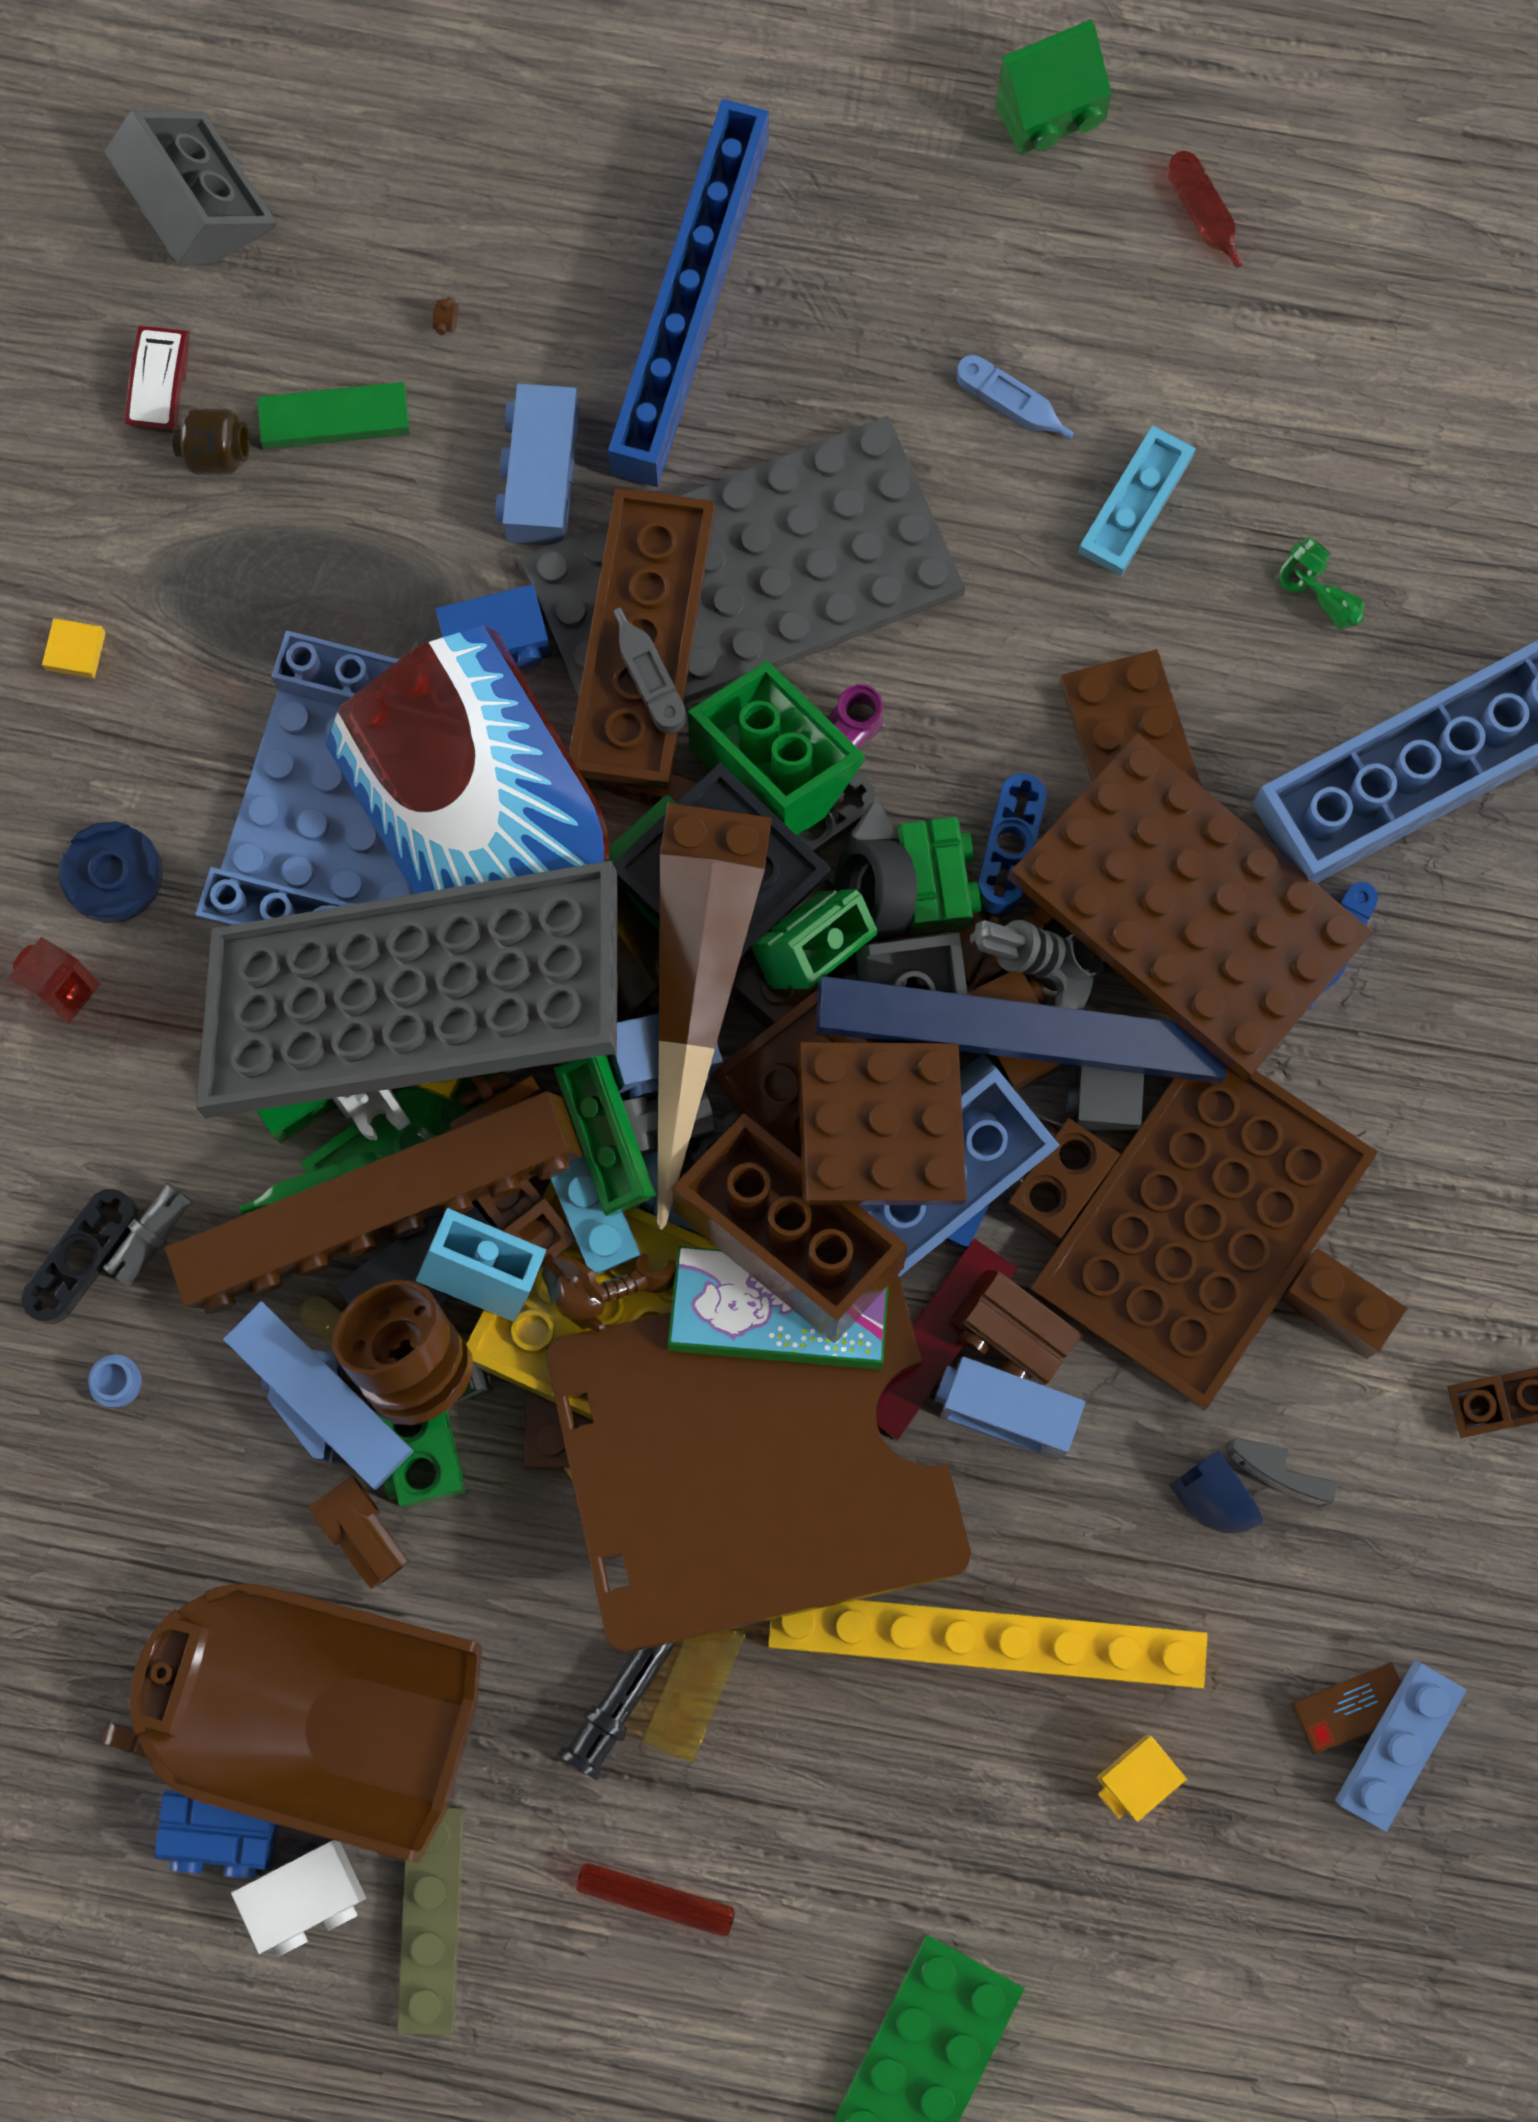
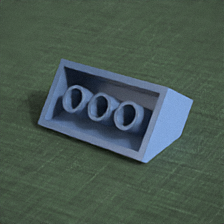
M981 1054L960 1072L967 1201L963 1205H859L908 1244L904 1269L898 1274L899 1277L1060 1146L984 1054Z

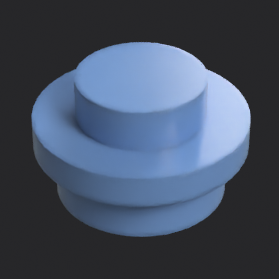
M108 1355L99 1359L92 1366L88 1375V1389L91 1396L99 1404L109 1408L123 1407L131 1403L139 1394L142 1385L141 1372L131 1359L122 1355Z

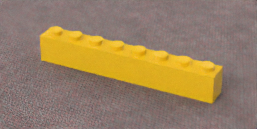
M853 1600L772 1619L768 1648L1200 1689L1205 1686L1208 1633Z

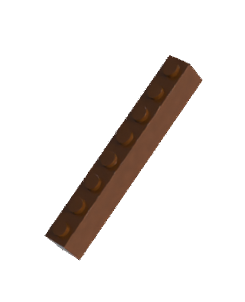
M547 1091L165 1247L183 1306L204 1309L206 1314L217 1313L236 1305L234 1297L252 1291L253 1295H260L283 1286L281 1278L298 1271L300 1276L323 1271L330 1267L328 1259L345 1252L347 1257L368 1253L378 1247L377 1239L394 1233L395 1238L415 1234L425 1228V1220L439 1214L444 1216L447 1208L464 1214L474 1208L472 1204L474 1200L489 1194L491 1199H499L522 1189L521 1181L539 1175L540 1180L559 1176L570 1170L568 1162L583 1157L563 1098Z

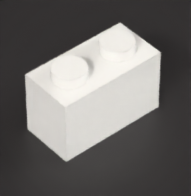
M336 1840L328 1842L231 1893L258 1953L261 1954L274 1947L278 1957L308 1942L304 1933L307 1929L324 1922L327 1931L358 1916L354 1905L367 1899L341 1843Z

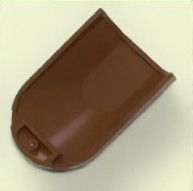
M244 1583L220 1586L205 1591L204 1595L192 1600L179 1610L174 1609L156 1627L147 1640L137 1661L132 1678L130 1692L132 1726L134 1734L138 1736L154 1772L167 1785L190 1799L419 1864L447 1811L478 1703L482 1645L472 1640L269 1586Z

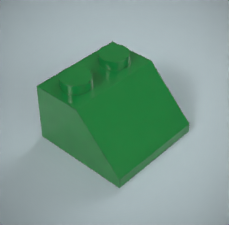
M1092 19L1002 56L995 108L1020 155L1034 149L1037 151L1046 150L1055 145L1060 138L1078 130L1079 132L1091 131L1107 118L1112 92L1096 27Z

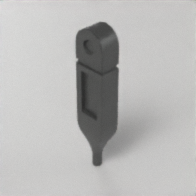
M621 608L615 609L613 613L619 623V647L622 659L656 727L668 734L680 731L686 722L685 707L652 640L646 632L638 629L626 619Z

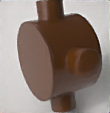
M448 297L437 300L435 304L432 325L439 335H445L446 332L454 333L456 329L459 305L455 303L453 298Z

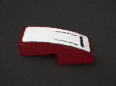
M147 326L138 327L130 368L124 424L171 430L178 427L181 381H186L189 331Z

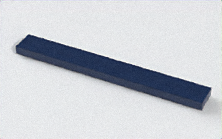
M824 976L818 982L815 1033L894 1043L958 1044L959 1051L1220 1083L1226 1078V1065L1176 1022Z

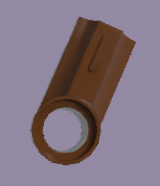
M353 1475L308 1507L328 1538L335 1545L339 1544L350 1562L370 1589H374L390 1579L410 1562L377 1516L380 1514L377 1506Z

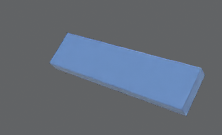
M261 1301L223 1339L373 1489L377 1490L414 1452L264 1302Z

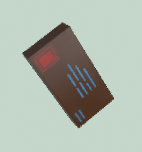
M1393 1662L1376 1667L1291 1703L1312 1754H1318L1375 1730L1401 1684Z

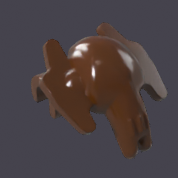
M549 1253L544 1257V1267L541 1274L550 1295V1301L561 1315L567 1317L582 1329L590 1328L600 1333L606 1330V1327L595 1316L602 1314L606 1302L615 1301V1299L618 1300L642 1290L650 1293L668 1291L675 1281L676 1263L675 1260L669 1259L663 1271L654 1272L647 1268L648 1254L642 1253L637 1258L635 1271L619 1278L611 1279V1281L602 1282L600 1285L596 1281L593 1269L561 1254L553 1258L552 1254Z

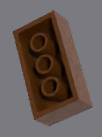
M744 1113L673 1186V1212L834 1344L904 1269L908 1244L859 1205H803L801 1159Z

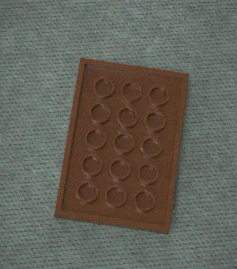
M1138 733L1021 859L1007 877L1244 1081L1252 1076L1373 933V931L1312 880L1308 881L1302 871Z
M1227 1065L1226 1078L1220 1083L1174 1078L1031 1286L1029 1292L1205 1411L1378 1151L1257 1070L1246 1081Z

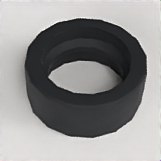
M859 840L850 843L843 851L836 867L834 890L838 893L840 890L857 889L862 895L877 928V935L873 938L900 936L909 926L915 911L917 898V878L911 856L903 845L892 840Z

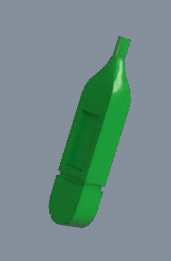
M374 1152L363 1153L342 1160L341 1163L337 1162L280 1182L269 1188L254 1201L239 1206V1210L243 1215L373 1163L377 1161Z

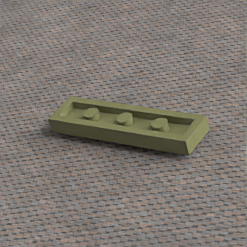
M447 1808L419 1864L405 1860L397 2034L452 2036L455 2032L464 1808Z

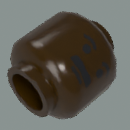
M192 409L185 414L181 427L173 429L172 445L176 457H182L186 468L193 474H232L239 468L241 462H245L248 459L250 450L248 427L244 421H239L237 415L230 409Z

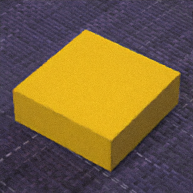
M53 618L42 666L46 671L95 679L106 632L102 626Z

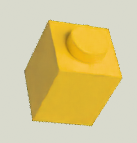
M1144 1735L1096 1777L1104 1787L1098 1793V1796L1118 1819L1127 1814L1135 1822L1140 1821L1187 1780L1154 1738L1149 1735Z

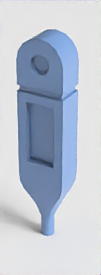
M968 355L959 362L957 381L964 390L975 397L978 396L980 400L1030 431L1058 432L1069 440L1073 437L1074 432L1062 425L1052 405L1042 395L1001 369L994 368L993 364L977 355Z

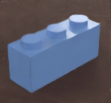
M517 383L515 402L507 401L505 430L512 432L510 448L502 447L500 458V476L507 478L506 494H497L495 506L496 524H503L507 542L552 545L567 539L580 409L576 388Z

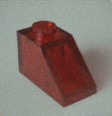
M40 937L34 946L28 945L19 953L13 963L14 971L9 976L21 990L68 1024H70L101 985L78 959L43 937Z

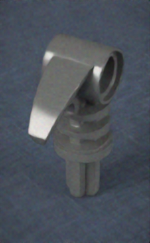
M1014 920L1006 926L988 921H980L975 926V932L970 935L972 946L978 947L981 952L996 956L999 965L1003 969L1014 973L1023 972L1037 976L1040 983L1046 989L1057 991L1055 1007L1082 1010L1089 998L1094 975L1101 971L1103 960L1073 934L1061 938L1056 933L1036 928L1033 924L1023 920Z

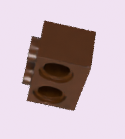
M1068 1118L1060 1130L1053 1125L1048 1129V1132L1060 1146L1004 1191L1012 1197L1005 1211L1055 1246H1057L1120 1156L1119 1152L1070 1118ZM1066 1147L1078 1148L1086 1157V1166L1080 1170L1066 1168L1060 1160L1059 1152ZM1038 1188L1051 1191L1056 1197L1057 1208L1050 1212L1036 1210L1030 1203V1192Z

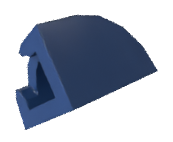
M1219 1450L1169 1485L1187 1511L1203 1526L1221 1533H1244L1263 1523L1259 1508Z

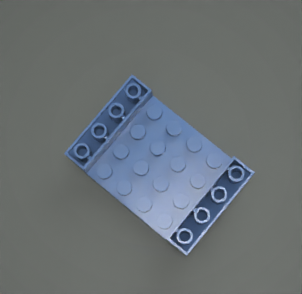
M286 630L271 676L278 691L221 869L210 867L195 914L197 918L227 926L414 894L326 747L337 712L367 765L383 788L396 802L412 811H437L447 807L457 799L474 741L471 736V727L465 706L446 671Z

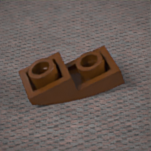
M1538 1367L1447 1386L1460 1439L1538 1423Z

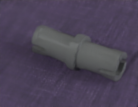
M167 1182L140 1220L134 1218L128 1226L131 1232L108 1263L106 1262L103 1266L109 1274H116L115 1278L129 1287L157 1249L163 1250L168 1243L166 1237L186 1209L193 1204L189 1197L185 1194H180L181 1191Z

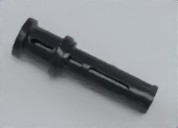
M678 1642L633 1652L598 1707L592 1705L590 1709L587 1708L583 1714L585 1722L569 1747L561 1748L557 1755L598 1781L602 1775L599 1768L617 1741L623 1742L627 1736L625 1732L628 1728L624 1724Z

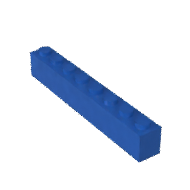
M721 99L608 448L611 475L659 487L769 142L768 110Z

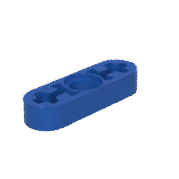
M1019 773L1009 777L1004 782L997 801L977 879L981 907L992 914L1001 915L1011 912L1018 905L1023 893L1008 878L1006 879V892L1003 897L994 895L993 885L996 882L1000 868L1009 870V875L1011 870L1036 843L1047 792L1044 784L1031 774ZM1019 791L1028 794V803L1022 819L1013 817L1017 803L1016 796ZM1004 833L1016 834L1023 840L1025 849L1018 854H1008L1000 849L997 838Z

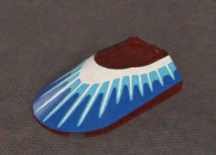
M482 625L420 644L339 706L326 747L414 894L609 860V836L602 811L504 642L495 630Z

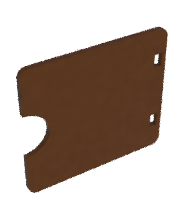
M898 1275L889 1284L882 1370L668 1351L671 1312L607 1326L606 1330L600 1333L590 1330L563 1336L556 1339L549 1346L546 1359L604 1630L609 1644L617 1651L623 1653L640 1651L958 1576L966 1570L971 1558V1549L949 1465H921L902 1458L885 1443L877 1426L876 1408L884 1389L898 1375L913 1367L920 1366L922 1363ZM588 1396L593 1423L582 1425L575 1429L569 1398ZM623 1556L629 1585L610 1591L604 1559Z

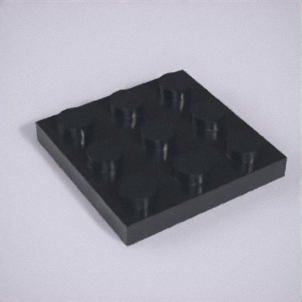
M719 763L676 804L772 818L765 871L741 953V961L752 951V943L765 933L771 932L774 926L784 920L830 875L831 868L724 765ZM666 814L613 863L617 871V881L659 922L660 852Z

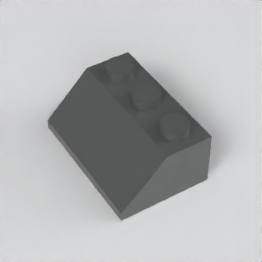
M131 110L104 151L116 169L119 178L125 183L140 206L143 215L149 220L164 243L167 252L177 265L214 264L270 232L277 224L205 112Z

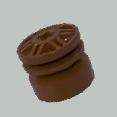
M392 1280L371 1287L357 1296L341 1313L333 1331L332 1350L340 1365L353 1382L360 1387L362 1393L371 1402L376 1412L393 1424L414 1425L432 1420L451 1408L466 1391L473 1373V1354L460 1333L457 1332L452 1322L448 1320L431 1292L415 1281Z

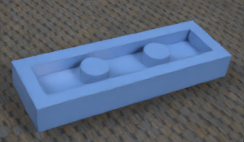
M1415 1659L1334 1801L1341 1807L1387 1832L1467 1689Z

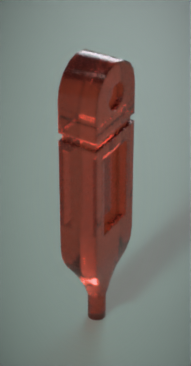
M1189 151L1175 153L1170 159L1167 175L1175 191H1178L1181 202L1206 244L1223 252L1231 259L1236 269L1240 268L1243 263L1236 250V227L1232 216L1210 178L1204 173L1205 170L1195 154Z

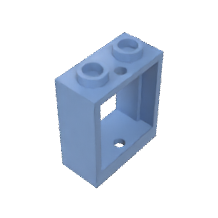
M966 1357L961 1358L956 1369L947 1366L934 1402L943 1405L940 1418L1057 1461L1069 1452L1086 1402Z

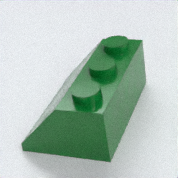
M768 660L687 711L689 749L710 770L714 769L719 763L724 765L797 836L825 818L865 761V755Z

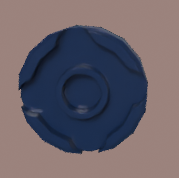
M121 822L96 823L78 832L70 841L72 844L67 848L66 853L62 854L59 862V884L68 902L86 918L102 923L125 922L143 913L156 899L163 881L162 860L152 841L141 831Z

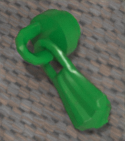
M1307 536L1303 543L1297 541L1289 551L1291 556L1280 569L1278 578L1281 586L1288 592L1299 593L1309 586L1316 593L1318 602L1339 631L1360 624L1364 619L1363 599L1336 587L1321 585L1314 579L1317 575L1321 576L1329 566L1326 561L1331 556V552L1310 536ZM1300 562L1308 570L1304 572L1297 569L1295 573L1300 580L1296 583H1291L1289 581V574L1297 563Z

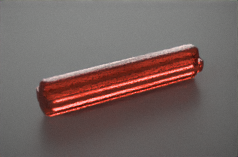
M591 1863L583 1864L576 1883V1890L579 1893L722 1937L729 1935L735 1918V1909L731 1906Z

